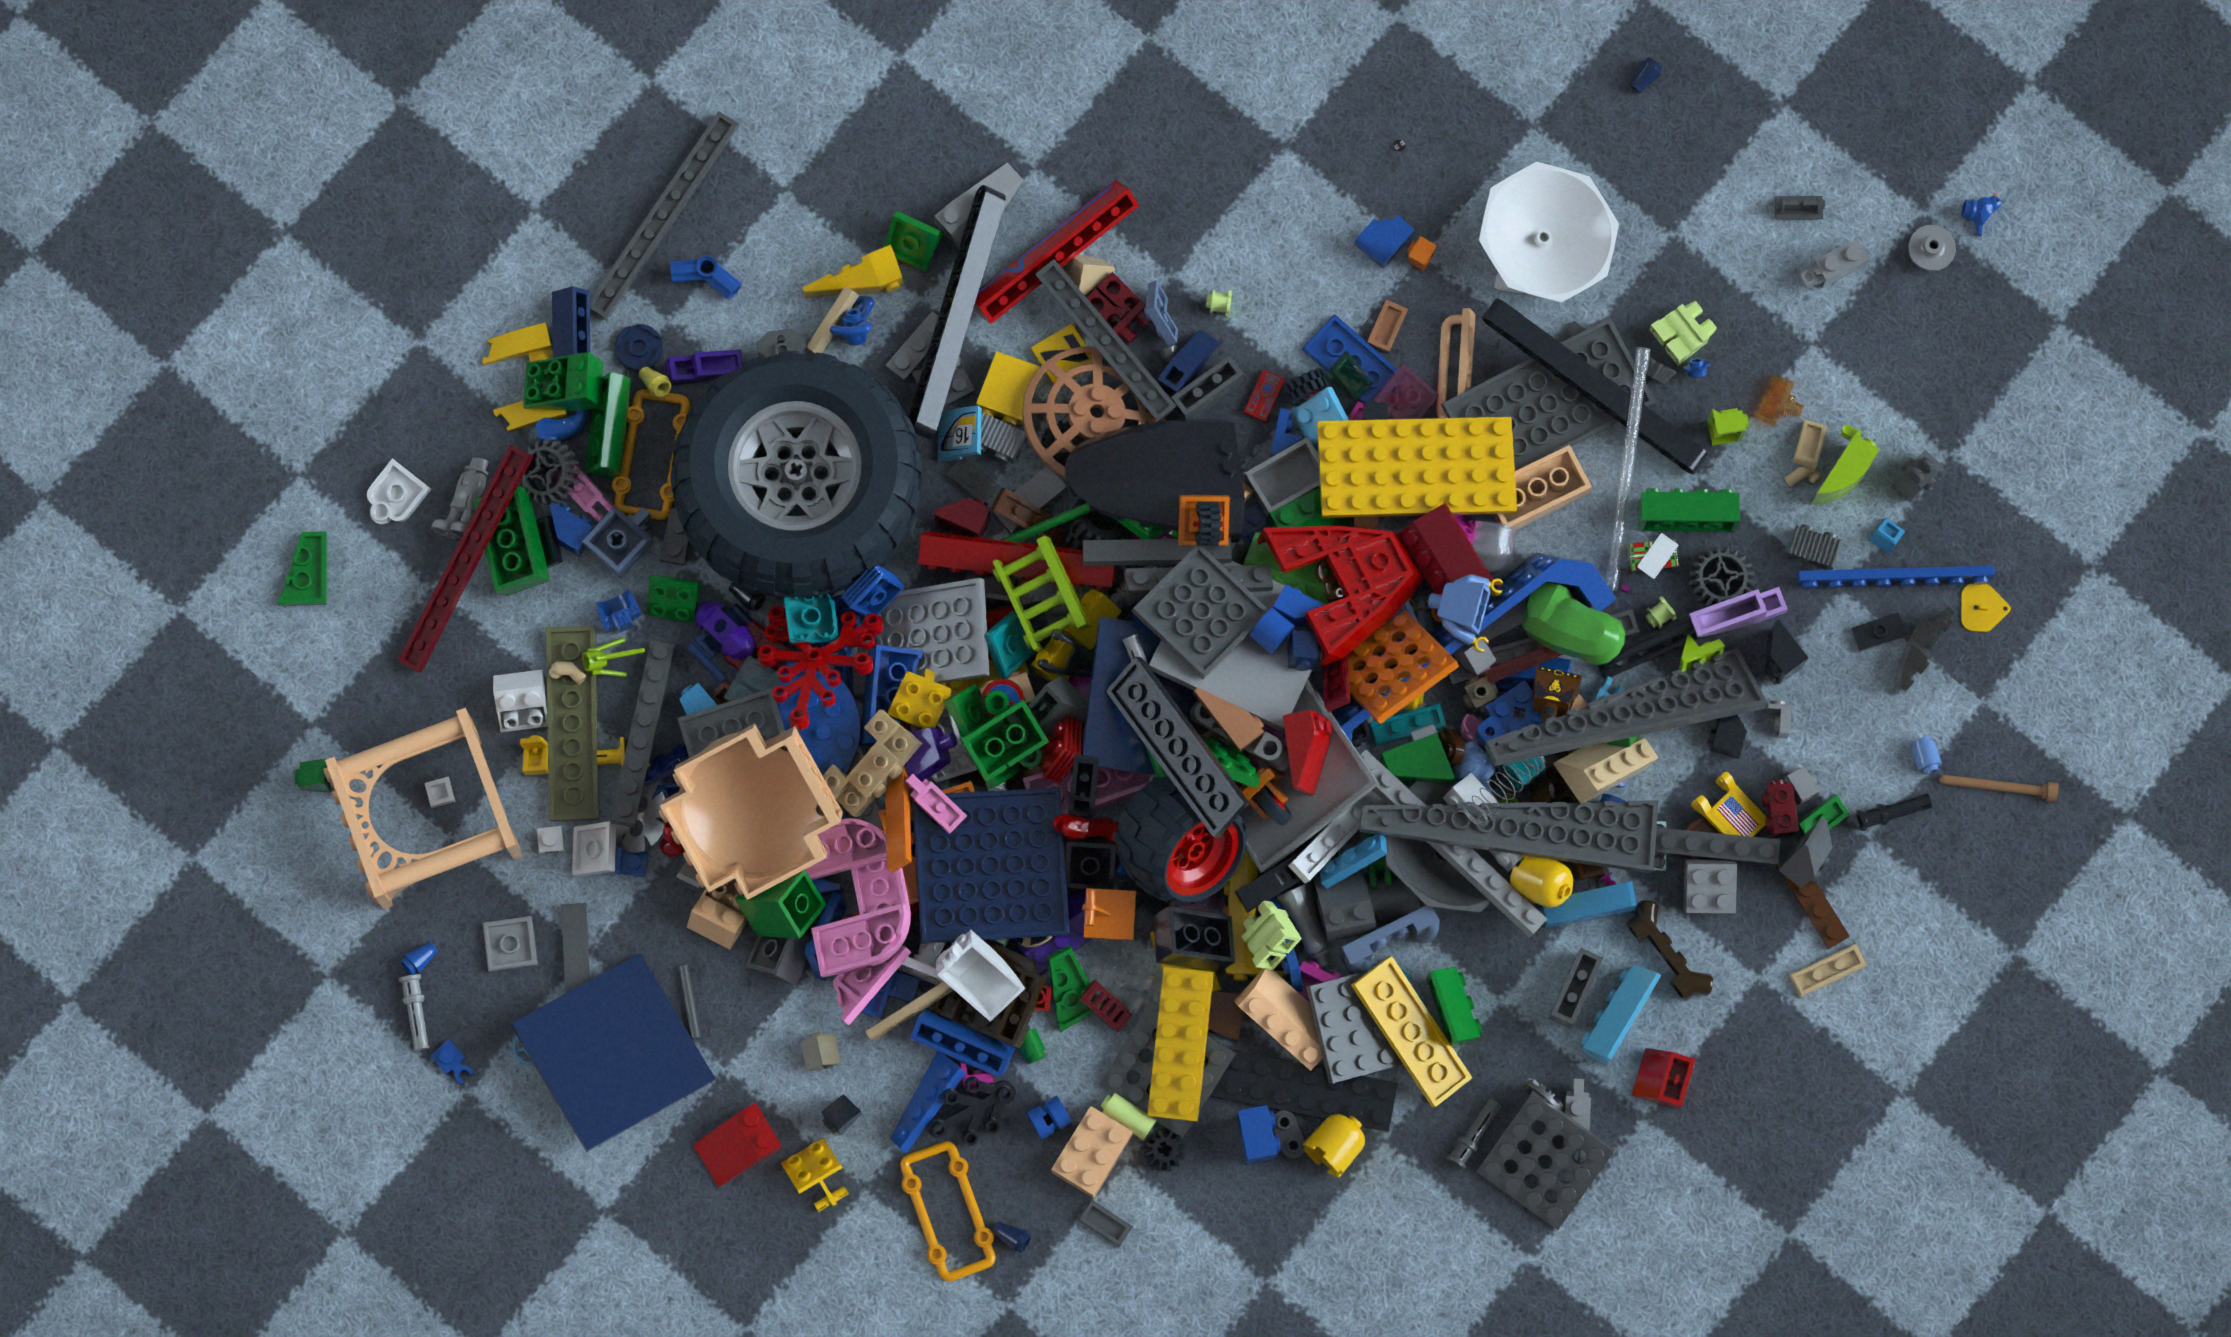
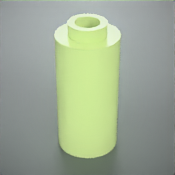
M1116 1093L1113 1096L1108 1094L1100 1106L1104 1109L1103 1114L1133 1131V1134L1143 1141L1157 1121V1119L1147 1116L1146 1112Z

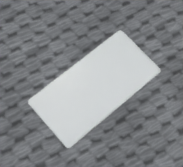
M1661 533L1637 567L1655 579L1678 547V544Z

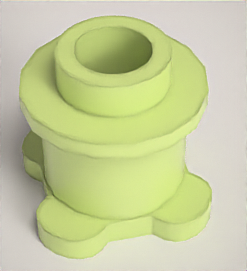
M1213 289L1212 294H1207L1206 308H1211L1210 313H1213V311L1226 313L1225 317H1229L1232 290H1229L1227 294L1215 292Z
M1662 596L1658 598L1660 602L1651 609H1646L1648 614L1645 618L1653 628L1657 626L1661 629L1663 627L1662 624L1670 618L1673 621L1677 619L1675 611Z

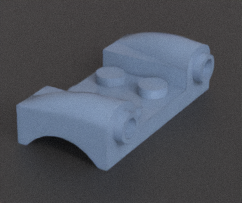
M1424 906L1342 946L1343 953L1340 956L1350 974L1369 970L1373 953L1387 947L1386 944L1393 939L1395 942L1405 939L1409 936L1408 933L1410 931L1415 941L1421 944L1435 939L1439 933L1440 920L1433 907Z

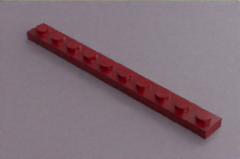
M509 445L398 662L416 672L421 673L533 458L531 454L514 445Z

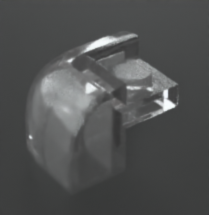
M1475 521L1473 548L1493 579L1507 577L1513 570L1516 561L1514 557L1516 530L1500 523Z

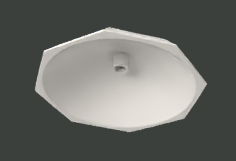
M1535 162L1490 188L1479 242L1508 288L1562 303L1608 276L1619 223L1590 176Z

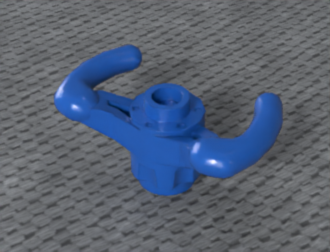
M859 296L853 304L859 306L856 309L847 310L841 317L842 327L833 325L830 327V333L844 336L849 345L863 344L866 341L867 333L872 327L867 322V317L875 305L874 299L870 296Z

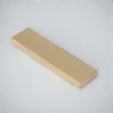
M943 981L865 1032L869 1039H879L954 990Z

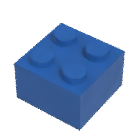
M1268 1105L1239 1110L1237 1121L1246 1165L1276 1160L1277 1153H1280L1281 1147L1278 1135H1273L1272 1129L1276 1125L1273 1110L1269 1111Z

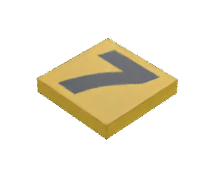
M1071 323L1032 346L1031 351L1042 366L1056 354L1068 349L1083 347L1086 344ZM1091 352L1073 354L1059 360L1055 364L1064 372H1067L1078 366L1092 364ZM1047 370L1045 373L1054 385L1058 379ZM1083 373L1077 374L1071 378L1074 379Z

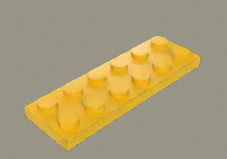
M1387 956L1351 984L1431 1107L1438 1106L1472 1079V1076L1392 956Z
M1163 967L1147 1116L1198 1121L1214 972Z

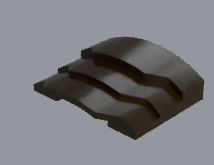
M989 942L987 944L1013 970L1025 987V990L991 1022L955 990L935 1002L931 1011L1020 1049L1030 1027L1028 1023L1038 1003L1037 999L1046 978L1038 975L1035 960Z

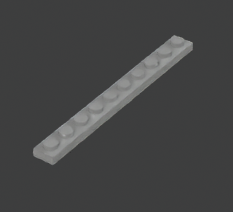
M1367 750L1360 755L1379 782V785L1372 791L1387 805L1404 806L1417 804L1418 806H1426ZM1428 842L1529 938L1547 920L1542 913L1472 848Z

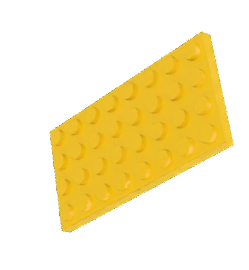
M1511 417L1317 421L1322 518L1423 516L1446 503L1453 515L1510 514L1517 512Z

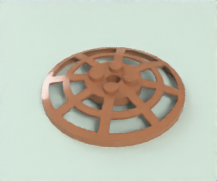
M1095 346L1068 349L1046 361L1031 379L1023 399V427L1032 450L1041 462L1064 479L1065 466L1058 463L1053 456L1062 448L1071 453L1076 446L1071 444L1070 441L1077 435L1089 440L1106 432L1121 429L1125 419L1138 421V425L1157 421L1151 413L1146 412V407L1134 393L1139 411L1125 409L1121 397L1131 389L1113 368L1102 365V354ZM1092 352V364L1078 366L1067 372H1064L1055 364L1059 360L1073 354ZM1048 370L1058 380L1049 392L1047 403L1032 404L1036 385L1042 375ZM1093 371V384L1081 387L1071 378L1080 373ZM1103 373L1118 378L1123 384L1115 390L1103 385ZM1064 384L1074 394L1068 404L1055 403L1056 395ZM1093 407L1099 408L1102 411V417H1093L1090 409ZM1046 413L1049 428L1056 439L1046 450L1035 433L1032 414ZM1054 413L1067 414L1071 428L1064 434L1060 432L1056 424Z

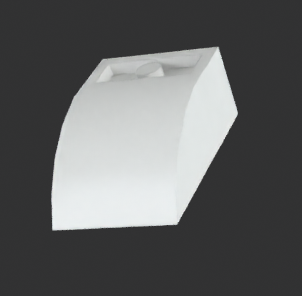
M972 930L965 935L961 934L949 949L943 951L936 960L937 976L990 1022L1025 990V987L1008 964Z

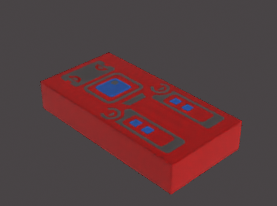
M1263 369L1244 410V414L1266 423L1285 382V378Z

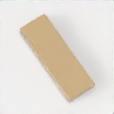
M848 287L843 288L809 341L808 349L814 353H823L834 334L830 333V327L841 325L842 315L852 308L859 294Z
M1854 944L1790 974L1789 977L1801 998L1866 967L1867 964L1857 944Z

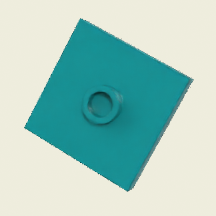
M1011 611L984 635L999 678L1008 677L1035 653L1033 648H1028L1023 638V635L1026 633L1016 611Z

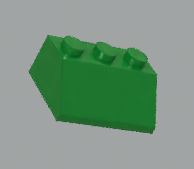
M1320 487L1271 512L1265 521L1268 528L1352 527L1349 517L1322 518Z
M1456 967L1429 972L1426 980L1445 1035L1452 1048L1479 1040V1033L1483 1031L1479 1019H1474L1471 1011L1474 1009L1472 998L1470 995L1466 996L1463 987L1466 986V981L1463 973L1458 972Z

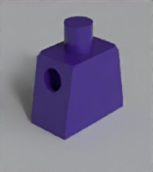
M932 727L910 732L922 745L905 764L908 778L914 774L923 782L950 764L951 757L948 749L958 744L954 733L950 732L944 735L942 730Z

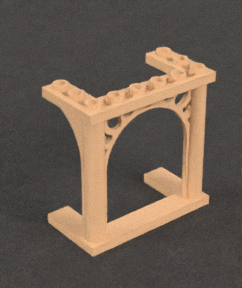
M466 708L457 710L458 716L341 760L337 761L335 757L325 760L327 767L323 770L327 781L334 788V791H332L336 805L341 804L344 812L340 814L342 823L345 828H350L352 836L348 837L353 851L358 850L360 859L356 860L361 874L366 873L368 882L365 883L367 892L376 905L380 904L383 909L392 907V898L404 888L507 848L514 860L523 857L480 745L482 743L475 724ZM466 737L499 827L425 854L403 853L388 846L375 832L369 816V799L378 778L389 767L402 760ZM373 770V776L370 779L360 774L362 772L368 774V772ZM352 780H361L366 784V790L362 793L354 792L351 790L349 783ZM351 797L361 798L363 805L359 808L356 807L358 804ZM365 822L369 824L366 829L362 828V824ZM372 843H377L379 845V850L374 854L372 858L374 848L373 846H370ZM383 853H390L392 856L390 865L385 869H380L378 867L379 857ZM403 858L406 863L399 864L400 867L396 868L398 859Z

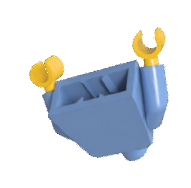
M1469 574L1455 580L1453 583H1446L1442 595L1432 593L1428 600L1429 608L1438 609L1437 616L1443 621V627L1453 637L1468 645L1472 643L1473 649L1478 653H1482L1485 650L1478 647V641L1486 644L1489 641L1486 637L1476 638L1475 634L1479 635L1490 594L1492 596H1499L1502 593L1501 590H1496L1493 585L1502 586L1503 581L1501 579H1494L1492 582H1489L1487 578Z

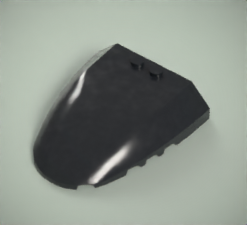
M1183 419L1133 425L1106 432L1086 440L1075 447L1067 458L1064 472L1069 491L1075 498L1079 496L1089 504V509L1120 521H1123L1125 518L1139 522L1140 526L1144 528L1148 524L1161 527L1164 533H1169L1171 530L1178 531L1179 495L1230 496L1228 538H1231L1232 543H1239L1243 530L1245 496L1235 426L1231 421L1224 419Z

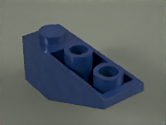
M1199 330L1172 358L1157 380L1160 387L1167 394L1173 396L1189 385L1214 353L1220 342Z

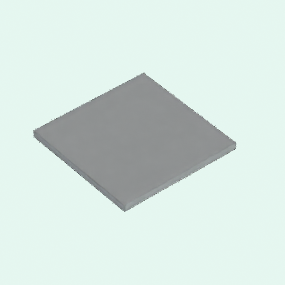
M1231 561V563H1221L1222 566H1242L1234 561ZM1272 580V591L1251 592L1269 610L1274 606L1285 586L1275 580ZM1310 625L1294 628L1295 631L1313 632ZM1250 633L1204 679L1199 677L1162 640L1148 666L1151 671L1193 691L1200 688L1248 711L1251 716L1256 714L1262 723L1281 732L1284 730L1283 715L1292 713L1312 671H1298L1297 669L1288 668V639L1271 655L1249 637Z
M1307 679L1292 713L1311 709L1326 717L1332 726V734H1329L1330 745L1315 794L1309 796L1293 788L1289 766L1286 770L1281 771L1285 777L1277 783V786L1288 798L1285 805L1292 815V818L1285 825H1279L1270 817L1263 819L1253 807L1245 809L1240 814L1244 820V825L1247 827L1246 851L1263 874L1379 785V782L1337 720L1325 708L1324 701L1309 679ZM1234 781L1238 788H1241L1243 785H1245L1243 783Z

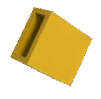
M996 351L976 406L978 405L982 408V413L991 417L1002 418V422L1011 426H1016V424L1022 426L1024 395L1028 384L1040 366Z

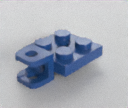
M1525 680L1485 706L1484 710L1489 718L1478 726L1475 734L1476 739L1484 749L1488 740L1515 730H1521L1523 727L1531 724L1539 725L1544 723L1540 718L1541 713H1536L1532 710L1533 691ZM1514 709H1522L1524 711V719L1514 718Z

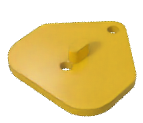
M1969 584L1962 590L1961 622L1964 628L1969 631L1988 632L2011 610L2010 605L1988 584Z

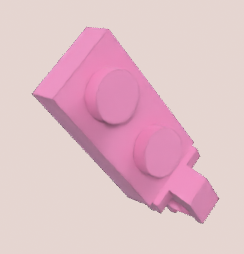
M914 774L905 781L907 786L913 791L910 796L948 834L967 817L932 781L929 782L925 779L921 782Z

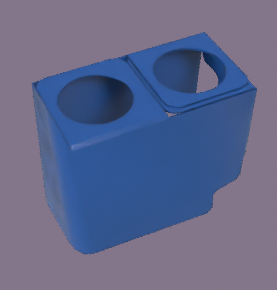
M1396 216L1393 220L1385 218L1382 222L1373 219L1356 238L1354 245L1384 269L1387 265L1386 260L1402 249L1401 246L1410 235L1411 237L1413 236L1415 229L1400 216Z

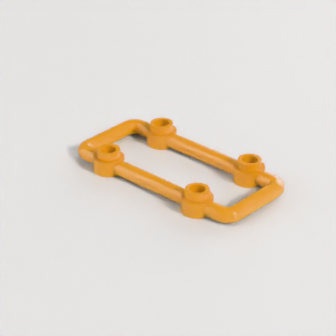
M641 389L635 393L632 406L628 408V430L623 452L621 476L615 477L612 482L613 491L616 493L614 506L624 515L631 513L634 516L641 509L624 505L625 495L629 494L628 492L632 489V483L628 477L637 429L645 419V414L641 408L643 399L681 404L680 414H677L673 419L676 440L691 407L690 401L686 396L668 393L664 397H654L648 389ZM673 452L667 483L660 489V496L663 499L662 510L646 509L651 515L649 519H667L670 508L673 506L674 498L671 487Z
M944 1141L904 1156L900 1162V1168L904 1177L901 1183L902 1189L911 1196L929 1247L927 1259L936 1266L940 1278L950 1282L991 1267L996 1259L992 1247L994 1236L992 1231L984 1225L966 1175L969 1169L968 1163L959 1156L956 1146L952 1142ZM945 1151L948 1152L951 1160L948 1166L949 1172L958 1179L976 1229L974 1241L978 1247H982L986 1257L983 1260L948 1272L945 1264L947 1258L946 1250L941 1245H938L919 1192L922 1187L921 1180L918 1176L913 1175L910 1164Z

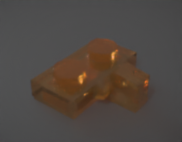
M1772 373L1753 418L1775 427L1780 415L1786 417L1790 413L1800 417L1804 405L1793 401L1795 397L1790 395L1795 383Z

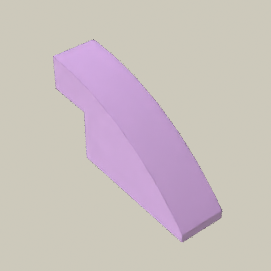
M1777 587L1760 593L1759 589L1695 611L1690 613L1689 616L1697 637H1703L1752 625L1784 614L1788 609L1780 588Z

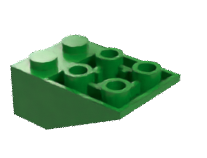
M590 352L527 362L523 408L573 411L600 408L604 362Z

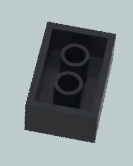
M1171 906L1153 916L1156 963L1220 972L1235 963L1232 916Z

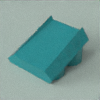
M829 594L825 598H823V595H819V598H814V596L811 598L784 597L790 642H833L838 639V626L833 597Z

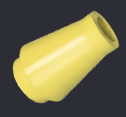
M643 367L639 371V378L652 396L664 397L669 393L671 383L667 376L649 367Z

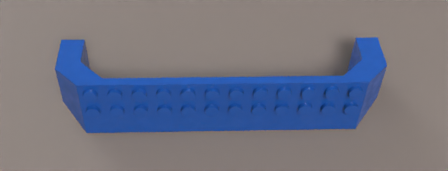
M1535 553L1506 578L1504 577L1502 579V586L1494 587L1496 590H1501L1502 593L1499 596H1492L1490 594L1480 632L1546 581L1565 584L1577 601L1588 608L1602 611L1617 598L1592 563ZM1443 625L1430 634L1450 655L1465 644L1453 637ZM1413 650V651L1409 652L1408 654L1412 655V654H1414L1417 650ZM1424 663L1421 667L1424 668L1430 663ZM1394 664V665L1390 666L1388 669H1393V668H1395L1398 664ZM1406 677L1401 681L1406 682L1410 677ZM1373 679L1369 683L1372 684L1376 682L1377 679ZM1390 691L1383 693L1381 696H1387ZM1350 695V703L1330 711L1350 741L1353 729L1371 716L1352 695Z

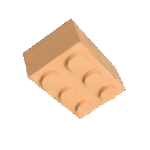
M1090 1106L1052 1167L1051 1173L1094 1199L1132 1138L1133 1131Z

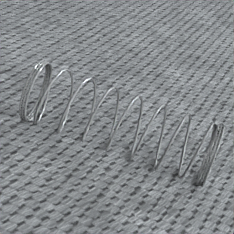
M1542 756L1539 759L1543 764V768H1539L1537 762L1536 767L1528 759L1524 760L1530 767L1538 770V773L1545 768V761ZM1510 766L1520 777L1519 773L1512 766ZM1537 773L1536 775H1531V774L1528 775V776H1530V781H1531V776H1537L1538 773ZM1520 777L1521 782H1519V781H1516V782L1522 784V788H1521V790H1519V791H1515V789H1514V796H1513V798H1511V799H1514V797H1515V792H1520V791H1522V789H1523V784H1528V783H1523L1521 777ZM1488 780V782H1487L1489 787H1490L1489 781H1492V782L1496 783V782L1493 781V780ZM1501 797V798H1503V799H1506V804H1505V806L1500 807V808H1503V807H1506V805H1507V800H1511V799H1507V797H1506V798ZM1474 801L1466 802L1463 805L1466 816L1474 824L1485 827L1489 823L1486 814L1492 816L1491 812L1490 814L1484 812ZM1466 804L1472 805L1484 816L1486 824L1479 823L1481 821L1472 817L1466 809Z

